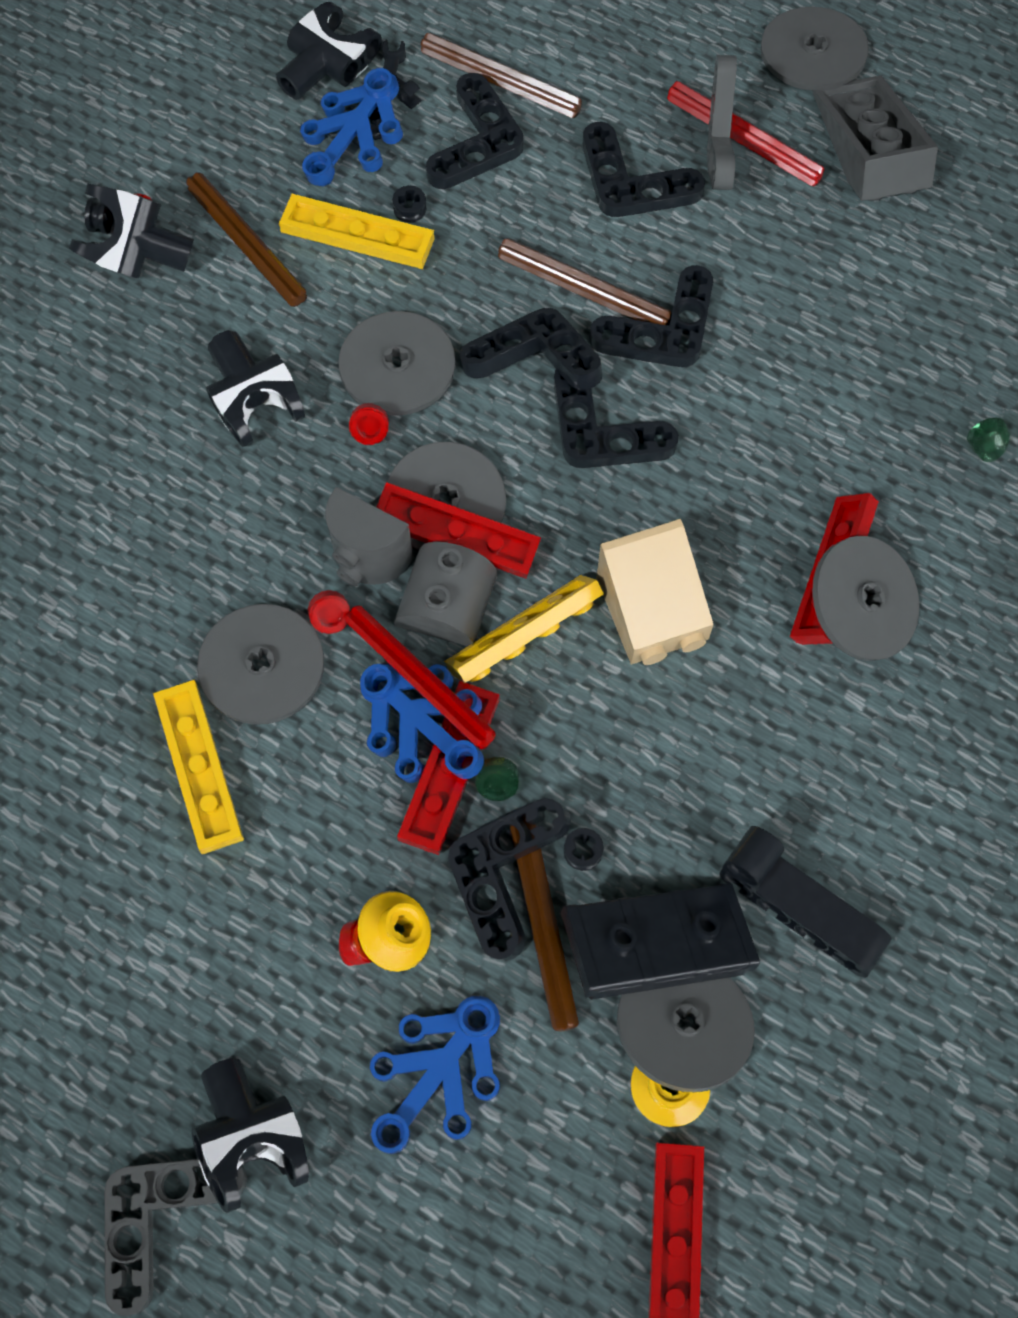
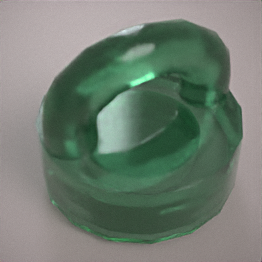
M997 417L988 418L976 424L969 431L967 441L974 453L978 454L982 461L993 462L1006 451L1011 433L1003 419Z
M492 757L484 760L481 771L476 775L475 786L478 792L484 798L491 801L509 799L515 795L518 789L519 771L517 766L511 760L504 757Z

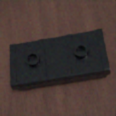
M732 883L682 891L674 890L668 893L632 898L623 897L617 900L582 905H566L561 911L584 994L590 1000L742 976L748 971H754L760 964L759 956Z

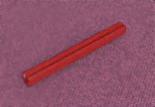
M676 81L668 91V101L709 125L711 99L684 83ZM732 112L731 139L806 184L814 187L819 183L825 171L822 165Z
M360 605L354 606L346 614L345 622L478 749L488 747L496 737L495 731Z

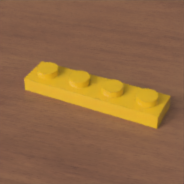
M291 194L279 221L281 233L423 269L434 242V230L296 194Z
M579 575L444 662L452 675L464 683L478 681L487 676L491 671L490 667L502 659H512L521 654L526 648L525 644L536 637L542 638L554 633L560 627L559 623L571 615L583 614L591 609L594 605L593 601L604 593L596 579Z
M195 680L153 693L200 853L203 855L244 841Z

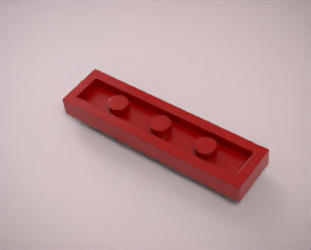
M387 482L376 507L409 524L410 538L424 543L447 542L466 547L487 558L495 568L527 579L541 540L539 536Z
M871 493L836 497L790 637L796 643L802 645L833 644L822 629L813 603L814 574L820 559L831 546L850 537L868 536L879 503Z
M459 681L455 694L464 689L472 690L482 701V709L478 716L490 726L500 701V694ZM473 698L466 699L464 703L471 707ZM446 717L444 718L441 727L456 741H470ZM435 744L406 812L397 839L402 843L439 855L469 779L457 777L446 767L445 754ZM473 756L466 757L463 760L462 769H466L471 765Z
M668 1143L655 1144L648 1318H700L704 1146Z

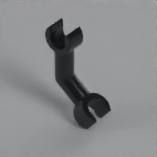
M386 39L382 44L383 58L385 60L383 68L387 69L397 78L399 83L398 98L408 108L412 109L422 101L414 95L420 88L414 81L408 80L405 82L396 75L398 65L406 58L405 43L401 41L400 48L397 51H389L388 40Z

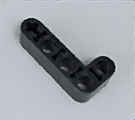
M750 826L725 861L719 872L721 879L725 883L732 882L740 888L739 893L763 910L767 911L769 908L778 914L776 916L777 920L803 938L805 935H808L815 940L814 946L855 975L863 978L868 977L891 942L892 938L888 932L780 857L784 852V846L775 836L758 826Z

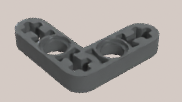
M716 55L707 141V168L713 190H732L734 184L735 154L730 140L737 71L736 55Z
M198 1159L123 1167L112 1173L107 1180L104 1191L106 1304L115 1314L119 1316L139 1314L148 1307L152 1300L154 1290L153 1210L218 1204L209 1186H202L205 1196L197 1198L200 1184L196 1168L200 1167ZM243 1166L238 1170V1178L236 1179L240 1195L243 1193L247 1182ZM179 1170L186 1173L190 1184L187 1193L182 1198L174 1200L165 1193L164 1183L169 1174ZM131 1175V1181L140 1184L141 1187L140 1193L133 1194L131 1197V1211L142 1209V1218L125 1217L116 1221V1211L126 1212V1199L123 1196H117V1187L125 1185L126 1177ZM132 1225L141 1232L142 1243L137 1252L127 1256L119 1251L117 1237L122 1229ZM142 1260V1270L132 1269V1284L134 1286H141V1296L133 1298L132 1307L129 1308L127 1307L126 1299H118L117 1296L118 1288L126 1286L127 1270L116 1273V1262L132 1264Z

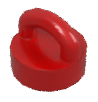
M364 403L357 406L352 411L349 419V430L352 437L364 445L380 443L386 437L389 430V418L386 411L373 403Z
M326 590L319 592L311 599L308 606L310 622L316 630L321 633L333 634L347 626L345 616L350 612V606L344 595L337 591Z
M358 919L347 922L340 931L339 953L343 963L347 966L363 965L372 962L363 951L358 938Z

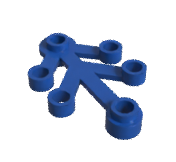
M376 68L371 70L365 76L363 86L340 93L330 92L325 94L321 99V106L328 118L318 121L312 119L302 124L300 132L304 141L310 145H318L324 140L325 134L340 130L325 152H313L304 159L302 169L311 184L326 186L332 182L335 174L334 165L356 135L358 136L361 150L358 154V159L362 168L366 172H375L381 168L383 159L379 149L375 147L369 117L377 106L382 120L379 125L382 140L387 144H395L402 139L403 131L399 121L395 119L392 100L399 91V83L397 78L387 69ZM361 102L356 109L344 112L345 106ZM395 129L393 132L387 133V131ZM316 130L314 134L308 135L310 131ZM370 157H375L371 161H366Z
M374 664L363 672L360 679L361 693L367 701L372 703L371 733L367 738V746L377 756L387 757L396 748V739L388 732L390 704L400 713L399 759L395 763V773L398 777L407 783H415L421 778L424 765L417 758L418 730L445 754L446 767L457 777L470 779L481 771L484 763L482 752L470 741H456L430 716L442 714L426 698L415 700L408 698L402 691L415 688L391 665ZM436 664L428 668L435 676L444 673L442 682L449 689L452 687L453 675L445 666ZM388 680L386 686L382 690L377 691L379 683ZM464 689L456 694L463 702L466 699L473 698V704L470 708L477 715L480 713L482 701L472 690ZM382 737H386V744L382 748L377 749V741ZM473 756L471 765L466 769H462L463 760L466 757ZM414 762L415 768L413 772L405 775V767L409 763Z
M472 996L463 1000L455 1013L422 1018L416 1014L407 1015L400 1021L399 1034L409 1044L421 1042L426 1035L454 1032L455 1034L444 1048L392 1055L389 1052H379L371 1059L370 1071L374 1078L382 1082L392 1080L396 1074L427 1070L394 1114H384L374 1122L371 1129V1138L374 1145L380 1151L386 1154H395L407 1146L410 1139L409 1126L442 1082L446 1106V1116L443 1120L444 1131L448 1137L454 1140L463 1139L470 1133L471 1120L465 1112L459 1059L470 1044L476 1069V1076L472 1081L474 1095L479 1100L490 1101L495 1098V1095L497 1096L500 1089L499 1080L493 1074L489 1039L496 1034L499 1028L500 1015L496 1005L491 1000L483 996ZM473 1012H481L485 1015L486 1022L481 1028H473L469 1025L468 1018ZM410 1021H417L421 1024V1032L416 1037H408L404 1033V1027ZM382 1058H388L393 1063L392 1071L387 1075H380L375 1069L376 1063ZM484 1077L492 1079L495 1084L493 1092L488 1095H483L477 1090L478 1081ZM462 1116L466 1120V1128L462 1133L454 1134L449 1130L448 1123L452 1117ZM389 1125H395L400 1130V1138L392 1144L386 1143L383 1139V1131Z

